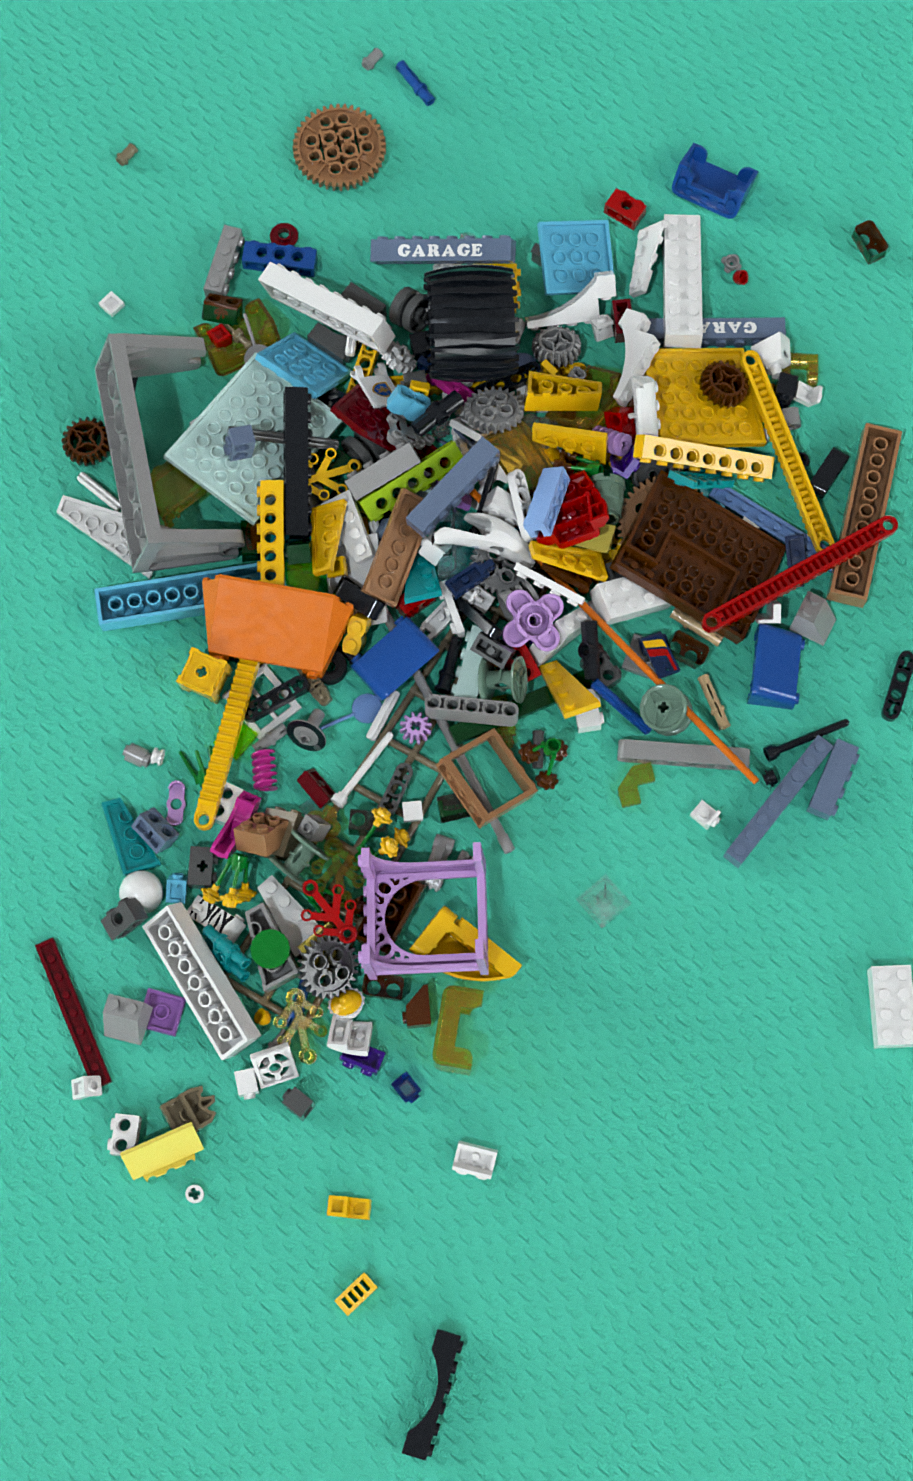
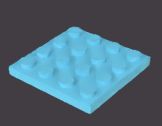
M608 220L550 221L537 224L545 295L578 294L593 279L595 272L613 271L614 273Z
M296 332L258 352L255 360L260 362L262 366L275 372L278 377L285 379L293 387H307L308 394H311L313 399L320 397L351 377V369Z

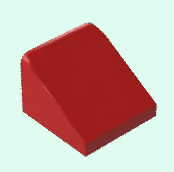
M222 323L207 331V335L217 351L232 344V335Z

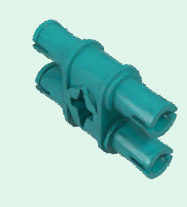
M211 924L205 926L202 934L207 937L205 942L217 962L227 973H232L241 982H245L250 976V972L246 968L250 965L251 959L240 951V946L228 939L226 934L218 932Z

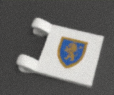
M377 363L378 368L373 369L375 376L364 377L361 366H354L355 371H351L350 375L358 381L373 408L387 407V399L396 387L387 374L385 364Z

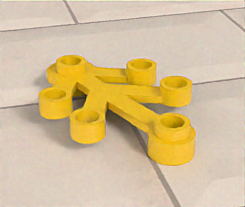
M328 448L317 473L311 475V479H308V486H311L312 494L318 496L321 501L328 500L330 496L328 490H320L311 484L315 482H320L333 489L338 495L341 494L338 491V488L341 486L347 491L348 488L345 484H338L329 478L354 471L351 468L352 463L357 464L358 468L356 471L359 472L362 468L359 460L352 459L345 466L326 471L330 462L337 454L334 448ZM328 451H333V452H334V456H333V457H329V456L327 455V452H328ZM311 453V456H315L316 461L310 462L308 460V467H311V469L319 460L318 455L315 453ZM321 492H326L327 498H321Z

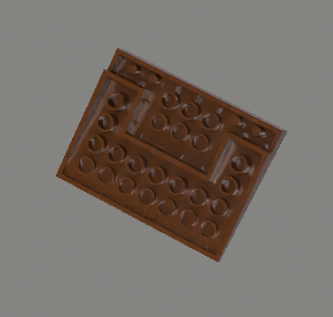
M660 470L609 568L701 623L706 613L774 577L785 553L786 546L694 489L675 484V480L668 478V473ZM759 609L746 615L744 618H740L737 622H733L731 625L718 630L717 633L735 644L740 643L744 640L749 626L754 622ZM713 618L706 620L707 625L710 627L717 625L716 620Z

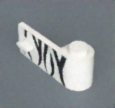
M199 895L187 910L191 919L204 927L211 924L218 932L226 934L233 943H235L246 927L244 924L245 920L237 914L232 916L216 905L206 902Z

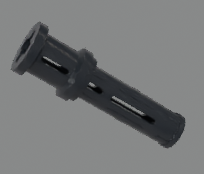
M451 637L443 669L439 670L438 673L440 676L438 684L434 687L439 693H451L452 679H455L454 669L463 639L460 637Z

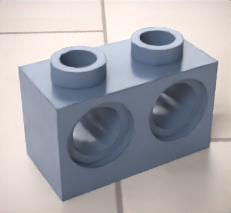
M251 424L228 429L223 449L225 455H228L230 462L252 457L256 440Z
M155 807L139 814L131 826L156 854L170 848L180 835Z

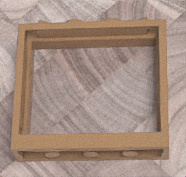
M495 728L444 756L436 764L437 769L479 829L529 800L538 791L535 783L528 777L524 767L516 760L514 753L507 747L502 736L497 733ZM486 741L489 742L524 792L490 813L486 811L452 762L454 759Z

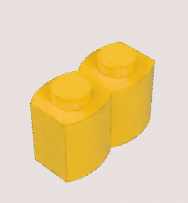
M359 612L350 618L347 625L348 634L342 643L343 652L356 656L364 649L367 639L366 633L371 627L370 618Z

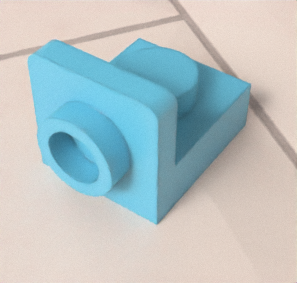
M172 873V875H169L166 886V902L186 903L188 876H184L183 873Z

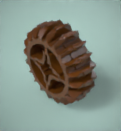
M721 360L717 363L714 361L711 365L706 366L701 373L699 390L703 391L702 396L708 397L707 401H713V406L719 404L720 408L725 406L728 409L731 406L735 407L737 404L742 403L747 396L749 379L745 378L746 373L740 372L741 368L737 369L735 367V363L730 365L728 361L725 363Z
M79 417L78 423L72 421V427L67 425L68 431L63 432L65 438H62L61 441L64 444L62 448L66 451V456L70 457L72 462L76 461L79 466L84 462V465L88 466L89 462L95 465V460L102 462L101 456L107 458L106 452H109L110 449L106 428L102 421L97 423L96 418L90 421L89 417H86L85 421H83ZM98 434L101 435L99 446L95 442ZM76 437L79 442L77 443V447L74 449L73 441Z

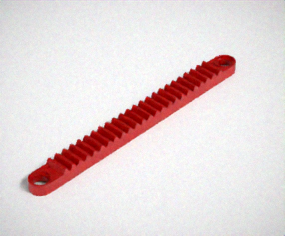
M890 515L883 516L704 615L701 622L702 628L708 633L717 632L733 622H737L740 618L751 614L753 611L764 607L771 601H775L784 594H788L791 590H795L804 583H808L811 579L813 580L824 572L826 573L842 562H846L855 555H859L862 551H866L873 545H877L882 540L893 535L898 528L897 520ZM890 522L893 529L886 530L883 527V523ZM713 618L716 620L717 625L710 627L707 625L706 620Z

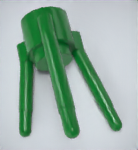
M209 746V762L210 756L213 753L212 746ZM195 750L200 771L197 772L198 775L183 752L179 751V755L194 777L196 785L199 784L202 788L208 768L204 769L199 751Z

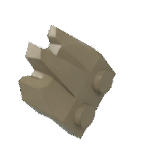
M194 1087L160 1105L159 1108L171 1130L192 1122L196 1132H199L210 1124L216 1115L215 1111L208 1109L215 1102V1095L201 1097L203 1087Z

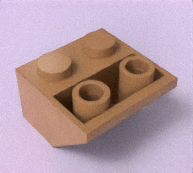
M261 812L253 814L252 817L241 822L240 825L233 829L236 850L268 857L280 848L289 823L288 819L265 815Z

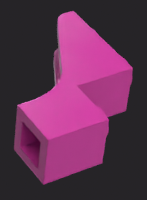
M243 791L237 797L234 808L213 842L210 852L220 858L228 859L236 851L233 829L257 813L261 802L260 797L247 791Z

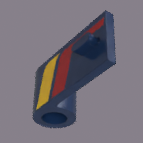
M661 631L638 638L642 654L648 656L659 679L681 672L668 646V639L665 633L662 634Z

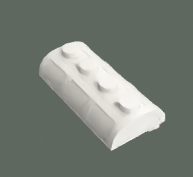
M632 376L634 413H629L628 418H635L637 435L659 437L658 429L661 428L659 418H657L659 402L656 400L655 394L658 392V384L649 376Z

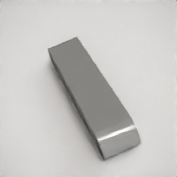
M437 694L428 695L424 701L425 714L431 719L512 727L518 722L519 709L513 702Z

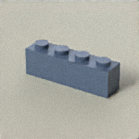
M840 739L836 740L808 805L807 812L825 820H828L831 815L835 816L838 805L835 804L838 798L842 799L846 789L843 788L845 781L849 782L853 772L850 771L852 764L856 765L860 755L857 754L859 747Z

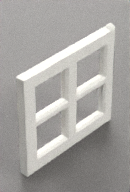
M263 663L259 666L256 679L264 674L274 687L272 689L282 684L269 669L268 664ZM253 687L252 694L257 699L260 697V694ZM231 689L222 695V698L226 699V701ZM282 690L280 694L283 698H286L289 692ZM267 699L262 703V706L264 708L270 707L267 704V702H269L270 699ZM296 700L289 702L288 704L291 707L279 716L274 711L269 715L274 720L261 730L255 722L248 723L245 719L244 722L260 740L265 736L266 732L270 733L302 709V707ZM251 710L248 711L249 716L252 715Z

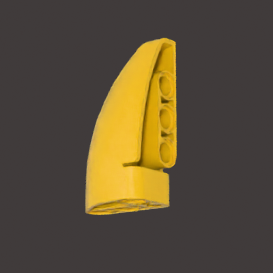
M444 905L409 950L416 955L475 953V939H478V929L462 917L457 919L458 915ZM488 938L489 975H481L480 971L443 973L470 981H495L513 977L522 965Z

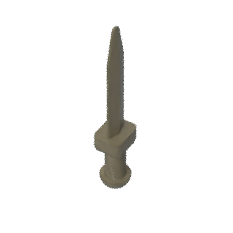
M223 324L232 333L235 343L243 344L246 350L253 346L251 340L244 336V332L240 328L234 330L229 324Z

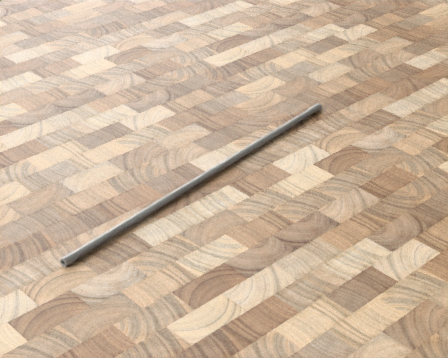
M312 467L311 475L316 474V471L314 467ZM320 482L312 483L313 486L320 490L325 489ZM321 492V498H327V493ZM388 610L389 623L385 624L390 632L396 625ZM419 669L412 676L425 699L433 693ZM435 719L452 752L460 748V745L456 746L448 731L450 726L447 720ZM465 754L456 758L473 792L488 813L494 811ZM497 818L490 822L504 853L508 854L514 851L515 847L499 819Z

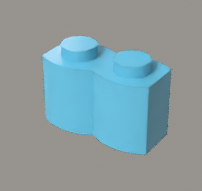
M400 384L397 385L387 399V409L391 413L403 415L409 421H414L424 414L430 405L429 397L422 393L414 392L407 386Z

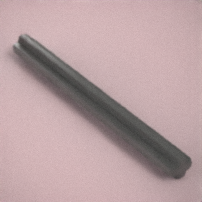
M252 429L257 441L283 444V432ZM311 436V442H308V447L320 449L334 448L337 450L339 440Z

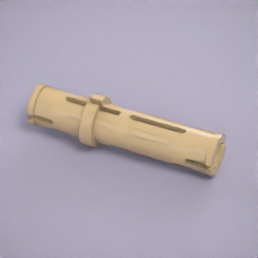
M674 608L669 616L682 624L683 628L692 630L716 647L719 646L724 638L716 632H706L700 622L677 608Z
M709 674L698 677L697 680L711 708L710 713L715 717L719 730L730 727L731 724L724 712L725 707L720 703Z

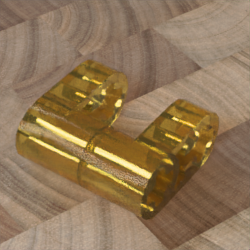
M790 352L791 364L782 369V372L790 374L791 369L806 370V384L816 387L818 382V354Z

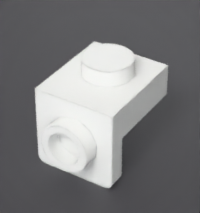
M797 381L793 400L807 407L816 405L822 399L823 386L818 385L813 388L801 381Z

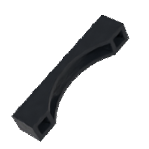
M437 1329L432 1346L438 1370L436 1396L426 1416L414 1428L408 1431L402 1454L425 1461L427 1456H432L434 1444H431L433 1435L437 1436L440 1424L437 1423L439 1415L444 1413L446 1403L443 1402L445 1394L449 1395L452 1382H449V1377L451 1373L455 1374L458 1364L454 1359L456 1353H461L464 1341L460 1340L461 1336Z

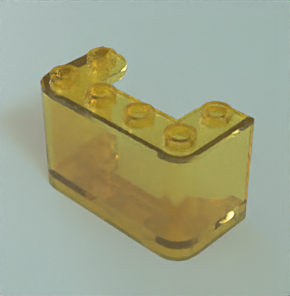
M168 461L156 466L150 473L159 522L165 527H173L174 523L172 521L175 516L177 518L181 517L180 513L208 493L207 490Z
M448 986L444 989L433 1047V1065L437 1070L470 1076L472 1054L465 1048L455 1047L460 1014L470 1015L473 1009L482 1007L484 990L460 986Z

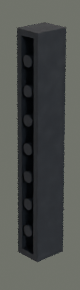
M285 387L283 391L285 539L306 540L308 534L312 532V523H308V516H311L312 505L308 504V497H311L312 493L311 486H308V479H311V467H308V460H311V449H308V442H311V430H308V423H311V412H308V405H311V394H308L307 387Z

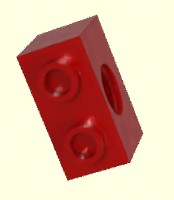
M616 188L605 203L604 213L634 231L645 216L647 206L641 200L631 197L626 191Z

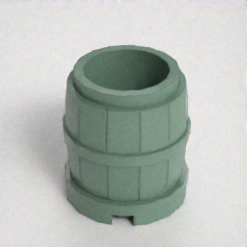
M604 473L591 476V481L608 504L609 519L606 524L613 525L618 523L621 519L625 503V479L611 473L610 477L604 476Z

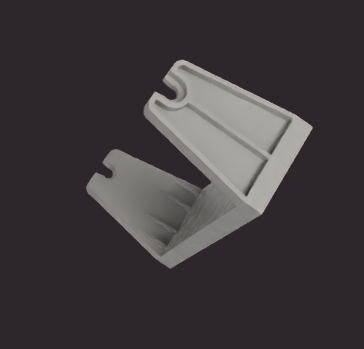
M128 333L108 334L95 366V375L133 573L232 560L238 557V548L245 546L244 535L241 529H174L160 527L132 378L198 369L201 365L200 357H205L206 355L205 342L201 337Z

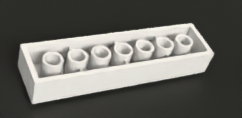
M664 214L663 220L668 222L667 229H663L662 237H664L662 242L664 347L701 348L703 321L700 215Z
M270 262L258 279L271 298L382 354L385 353L395 338V334L391 330L392 327L386 322V317L382 314H375L364 305L362 307L358 306L354 300L350 298L346 300L338 292L334 291L332 293L324 285L320 284L318 286L307 277L304 279L293 270L290 272L279 263L276 265Z
M182 902L167 905L142 926L221 1060L236 1056L262 1036Z

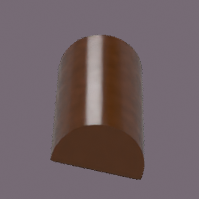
M391 879L394 885L399 884L400 880L394 882V879ZM418 881L409 883L398 890L387 906L385 925L394 943L426 888L424 884ZM383 883L380 891L388 894L391 888L388 884ZM377 895V897L380 900V903L378 902V904H383L384 898H381ZM367 916L364 917L357 930L356 940L362 944L367 943V935L364 936L363 929L364 924H367ZM379 917V918L377 919V921H379V922H381V921L383 920L382 917ZM381 934V935H379V936H380V941H379V942H381V941L384 940V935ZM391 945L382 946L379 953L382 955L389 954Z

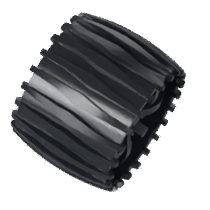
M467 264L444 267L424 273V282L426 284L423 285V289L427 290V294L423 295V299L428 300V306L424 307V312H428V320H425L424 324L429 325V333L425 334V338L429 339L430 346H426V351L430 352L431 355L427 357V362L431 363V365H428L429 377L431 379L450 382H481L508 377L518 372L519 363L516 361H519V355L515 353L516 350L520 349V344H516V337L520 336V332L515 331V322H519V318H515L514 309L518 308V303H514L513 298L517 296V290L512 288V286L516 285V280L512 279L515 277L512 268Z

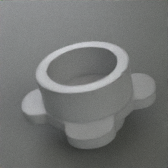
M730 254L721 259L726 273L734 270L738 271L742 267L736 254Z

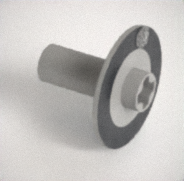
M314 709L307 721H291L287 726V734L292 742L308 751H320L326 745V737L319 726L325 717L324 712L320 709Z

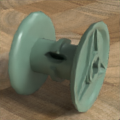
M517 656L514 659L511 670H506V668L495 670L493 663L482 658L478 669V691L480 698L492 700L495 689H499L501 692L511 689L515 702L521 704L526 697L528 683L527 667L523 657Z
M659 684L648 689L640 703V715L644 723L658 734L664 736H673L685 731L691 723V720L686 716L687 706L692 711L693 709L688 697L678 688L669 684Z
M292 829V835L300 843L294 850L289 851L290 855L285 862L273 856L269 857V860L284 874L302 886L305 880L299 874L305 867L310 866L308 863L316 854L326 861L330 860V857L313 842Z

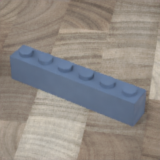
M482 436L406 517L407 525L423 538L427 534L431 535L436 529V525L448 517L449 511L461 503V498L465 494L471 493L475 487L474 484L478 480L481 481L485 478L490 467H495L500 461V451Z

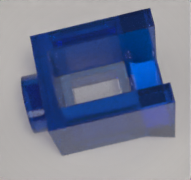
M407 1071L390 1084L404 1103L409 1101L412 1104L420 1097L418 1093L421 1089Z

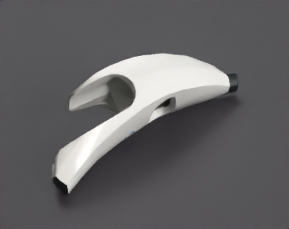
M467 513L463 518L466 522L477 527L481 535L443 527L431 537L432 545L453 544L484 550L514 563L518 562L533 571H536L540 564L532 559L529 544L522 539L518 530L507 522L488 514Z

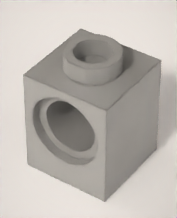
M306 814L296 831L309 841L323 842L332 825L319 815Z

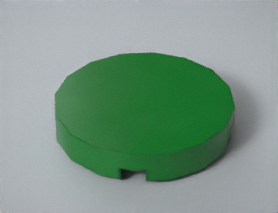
M267 929L254 937L250 950L256 964L262 968L275 969L282 966L288 960L291 947L289 940L283 933L278 930Z

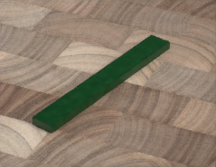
M584 670L572 675L586 689H591L592 682L591 680H585ZM547 686L526 694L521 704L515 702V700L509 701L518 706V720L556 704ZM460 722L448 727V731L456 746L485 734L493 728L498 729L502 726Z

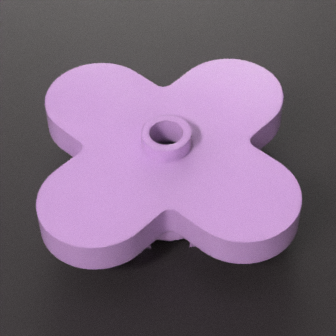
M514 590L509 593L506 598V608L513 616V620L506 624L502 630L504 643L510 647H521L531 640L541 651L554 650L559 644L560 636L553 626V621L563 612L564 605L561 598L555 594H545L537 601H534L530 594L524 590ZM530 617H533L535 619L534 624H530Z

